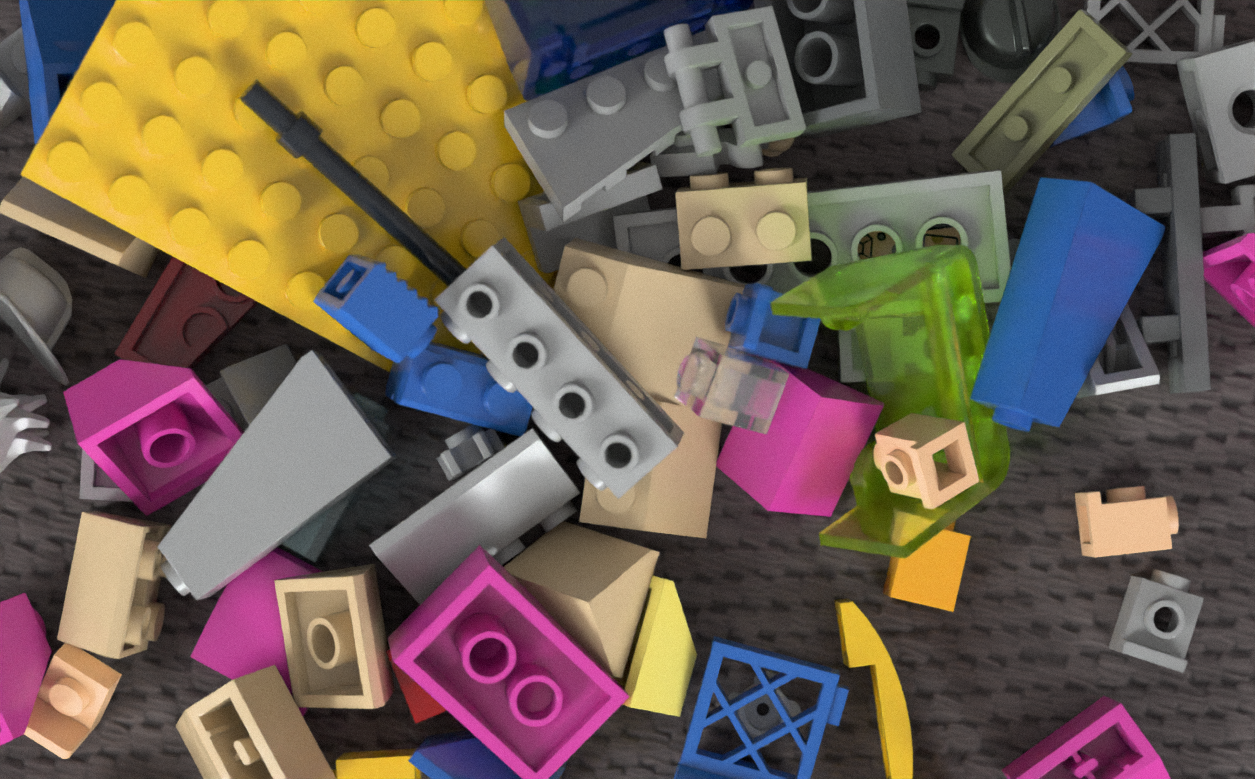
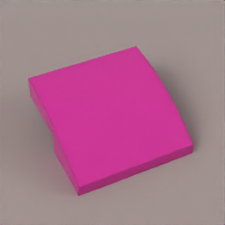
M278 547L226 585L190 657L232 680L275 665L293 697L274 580L323 571ZM298 707L302 716H304L309 709Z

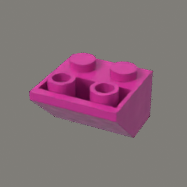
M1106 696L1097 700L1001 770L1007 779H1171L1160 756L1120 702Z

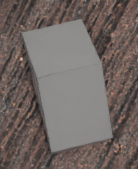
M1128 303L1124 307L1076 396L1077 399L1160 384V373Z

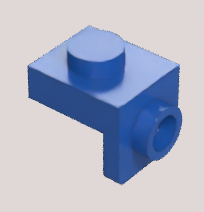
M762 283L745 285L743 294L736 293L727 311L725 330L732 332L728 348L795 368L807 369L824 306L773 291L772 286Z

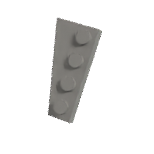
M706 30L692 35L694 46L710 43ZM667 46L504 111V126L563 223L581 210V202L599 189L607 192L626 178L627 169L650 153L654 156L660 154L675 142V135L683 130L679 113L684 110L677 80L669 78L664 57L669 54ZM717 68L702 71L709 102L725 99Z

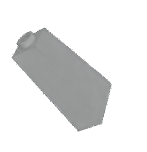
M311 350L300 358L157 546L167 559L161 564V568L169 582L181 595L186 596L191 592L196 600L212 596L398 458L321 353Z

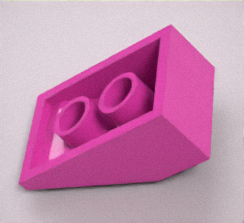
M481 545L387 638L393 661L522 779H549L630 697L546 608Z

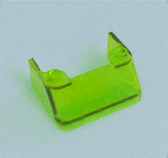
M938 244L833 265L770 302L773 315L820 318L823 324L832 330L848 331L856 327L868 394L870 397L884 403V407L875 423L876 433L911 413L965 422L979 477L978 483L936 508H925L920 498L890 492L888 482L884 478L882 471L874 463L873 452L877 443L875 440L859 453L850 475V482L854 490L857 506L818 533L821 545L906 559L1003 483L1010 464V446L1006 426L991 420L994 413L993 409L970 399L990 332L977 260L968 247ZM944 448L932 454L933 461L947 463Z

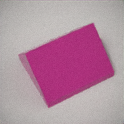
M763 358L718 456L716 467L768 511L831 517L884 407V403L809 369H799Z

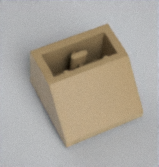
M99 511L82 512L57 640L115 659L147 650L149 640L157 641L163 625L165 606L163 603L156 601L161 577L167 578L161 568V564L167 559L157 546L170 531L171 525Z
M275 665L233 679L187 708L175 725L203 779H336Z

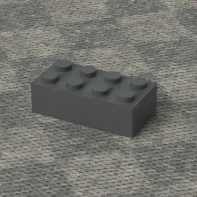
M754 0L755 9L773 6L806 126V130L798 137L816 139L922 112L906 0Z

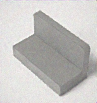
M637 162L627 169L625 179L607 192L599 189L581 202V210L564 223L545 192L518 201L539 271L551 273L559 270L564 247L575 237L616 249L613 216L621 213L650 210L646 195L663 189L656 164Z

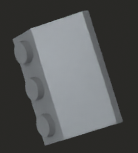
M532 428L369 546L421 605L479 545L497 562L503 565L525 549L519 537L532 527L540 523L547 533L578 511L571 502V499L581 492L538 431Z

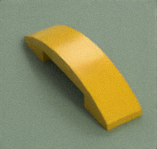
M849 599L834 600L843 663L849 668L867 665L870 667L886 779H912L913 746L911 726L903 690L892 660L879 635L855 603Z

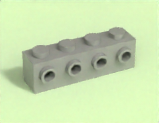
M506 238L491 246L435 299L436 303L444 310L440 317L448 330L463 343L468 344L471 340L489 359L486 367L491 376L508 392L514 393L518 390L535 408L531 414L538 427L552 440L559 442L563 439L580 457L577 460L580 471L597 489L604 491L608 487L619 499L678 447L684 435L682 429Z

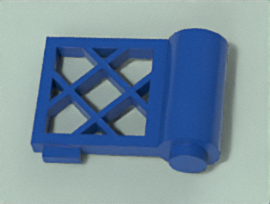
M714 636L682 754L673 779H810L826 723L839 726L849 686L838 684L840 677L838 669ZM723 657L750 664L761 684L729 700L717 680ZM763 668L781 673L769 679ZM796 677L822 683L816 705L793 717L776 691V688ZM714 692L721 705L708 712ZM768 694L784 722L752 739L736 710ZM726 715L744 743L724 755L698 748L703 728ZM811 721L805 740L798 727ZM790 732L802 752L796 775L769 768L759 749ZM750 754L756 764L740 759Z

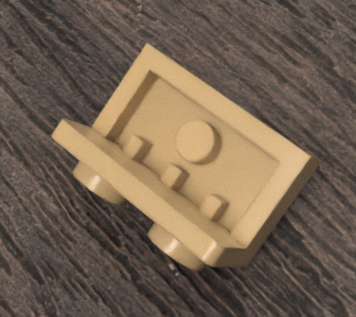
M792 167L755 170L754 182L729 183L727 172L691 175L690 187H680L675 192L681 269L690 270L812 261L807 178H793Z

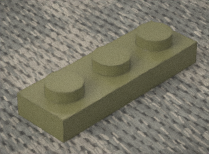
M1079 9L951 155L968 172L1000 169L1003 195L1005 196L1133 53L1090 13Z

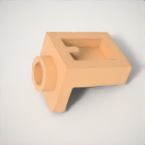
M65 643L52 658L39 688L24 735L63 759L70 758L99 724L122 674L81 648Z

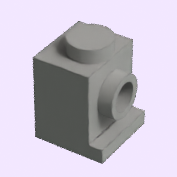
M1153 569L1150 580L1131 576L1108 648L1184 673L1187 664L1185 656L1204 598L1188 593L1191 584L1190 580L1164 571ZM1168 607L1172 612V617L1168 629L1160 631L1154 624V615L1158 609Z

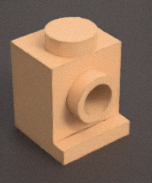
M911 413L875 433L877 443L873 452L874 463L882 471L884 478L888 482L890 492L920 498L925 508L934 509L979 482L965 422ZM944 448L947 463L933 461L932 454Z
M1145 486L1108 489L1106 490L1107 502L1101 503L1100 491L1075 493L1082 556L1104 557L1172 549L1171 534H1177L1179 527L1177 506L1172 496L1146 498Z

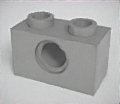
M1255 39L1241 41L1176 60L1193 133H1196V145L1206 182L1226 184L1254 176ZM1242 92L1246 93L1253 103V115L1244 126L1236 122L1232 113L1233 102Z

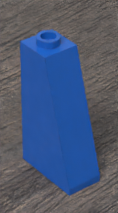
M1040 177L970 399L993 409L994 413L991 420L1009 428L1030 432L1032 422L1060 427L1162 240L1166 226L1092 182Z

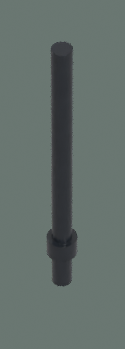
M258 79L243 92L239 100L278 134L275 141L295 159L303 156L445 285L449 287L467 270L320 136L323 129L303 111L295 114Z

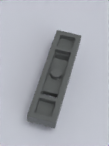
M1196 133L1169 134L1164 140L1155 144L1158 188L1134 189L1133 193H1127L1126 195L1127 204L1151 218H1159L1160 223L1166 226L1161 240L1165 315L1146 316L1135 319L1146 344L1167 343L1170 394L1196 393L1211 390Z

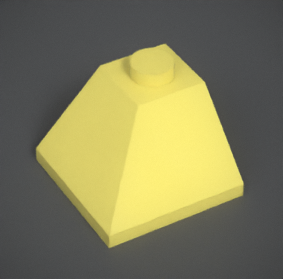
M652 576L622 678H613L630 696L622 705L680 717L697 652L674 581Z

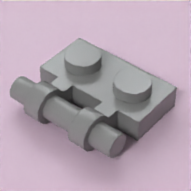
M773 6L712 16L705 24L710 42L707 44L694 46L688 24H678L664 30L669 54L664 57L669 78L677 80L684 110L679 113L684 134H691L697 157L710 156L722 151L716 128L722 125L732 124L738 148L798 137L806 130ZM717 68L725 99L709 102L702 71Z

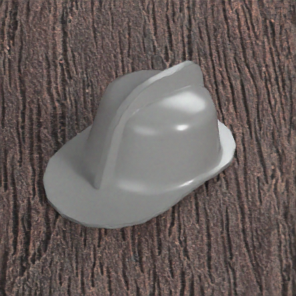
M22 247L14 249L0 259V319L13 329L38 361L58 382L64 386L69 383L68 378L51 351L72 317L73 300L68 284L56 270L29 249Z

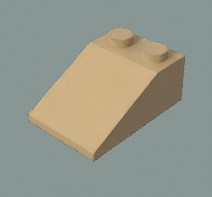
M576 237L564 247L553 291L655 401L726 413L743 352L728 348L732 332L725 330V319L732 298L736 293L743 294L745 285L693 270H682L679 266Z

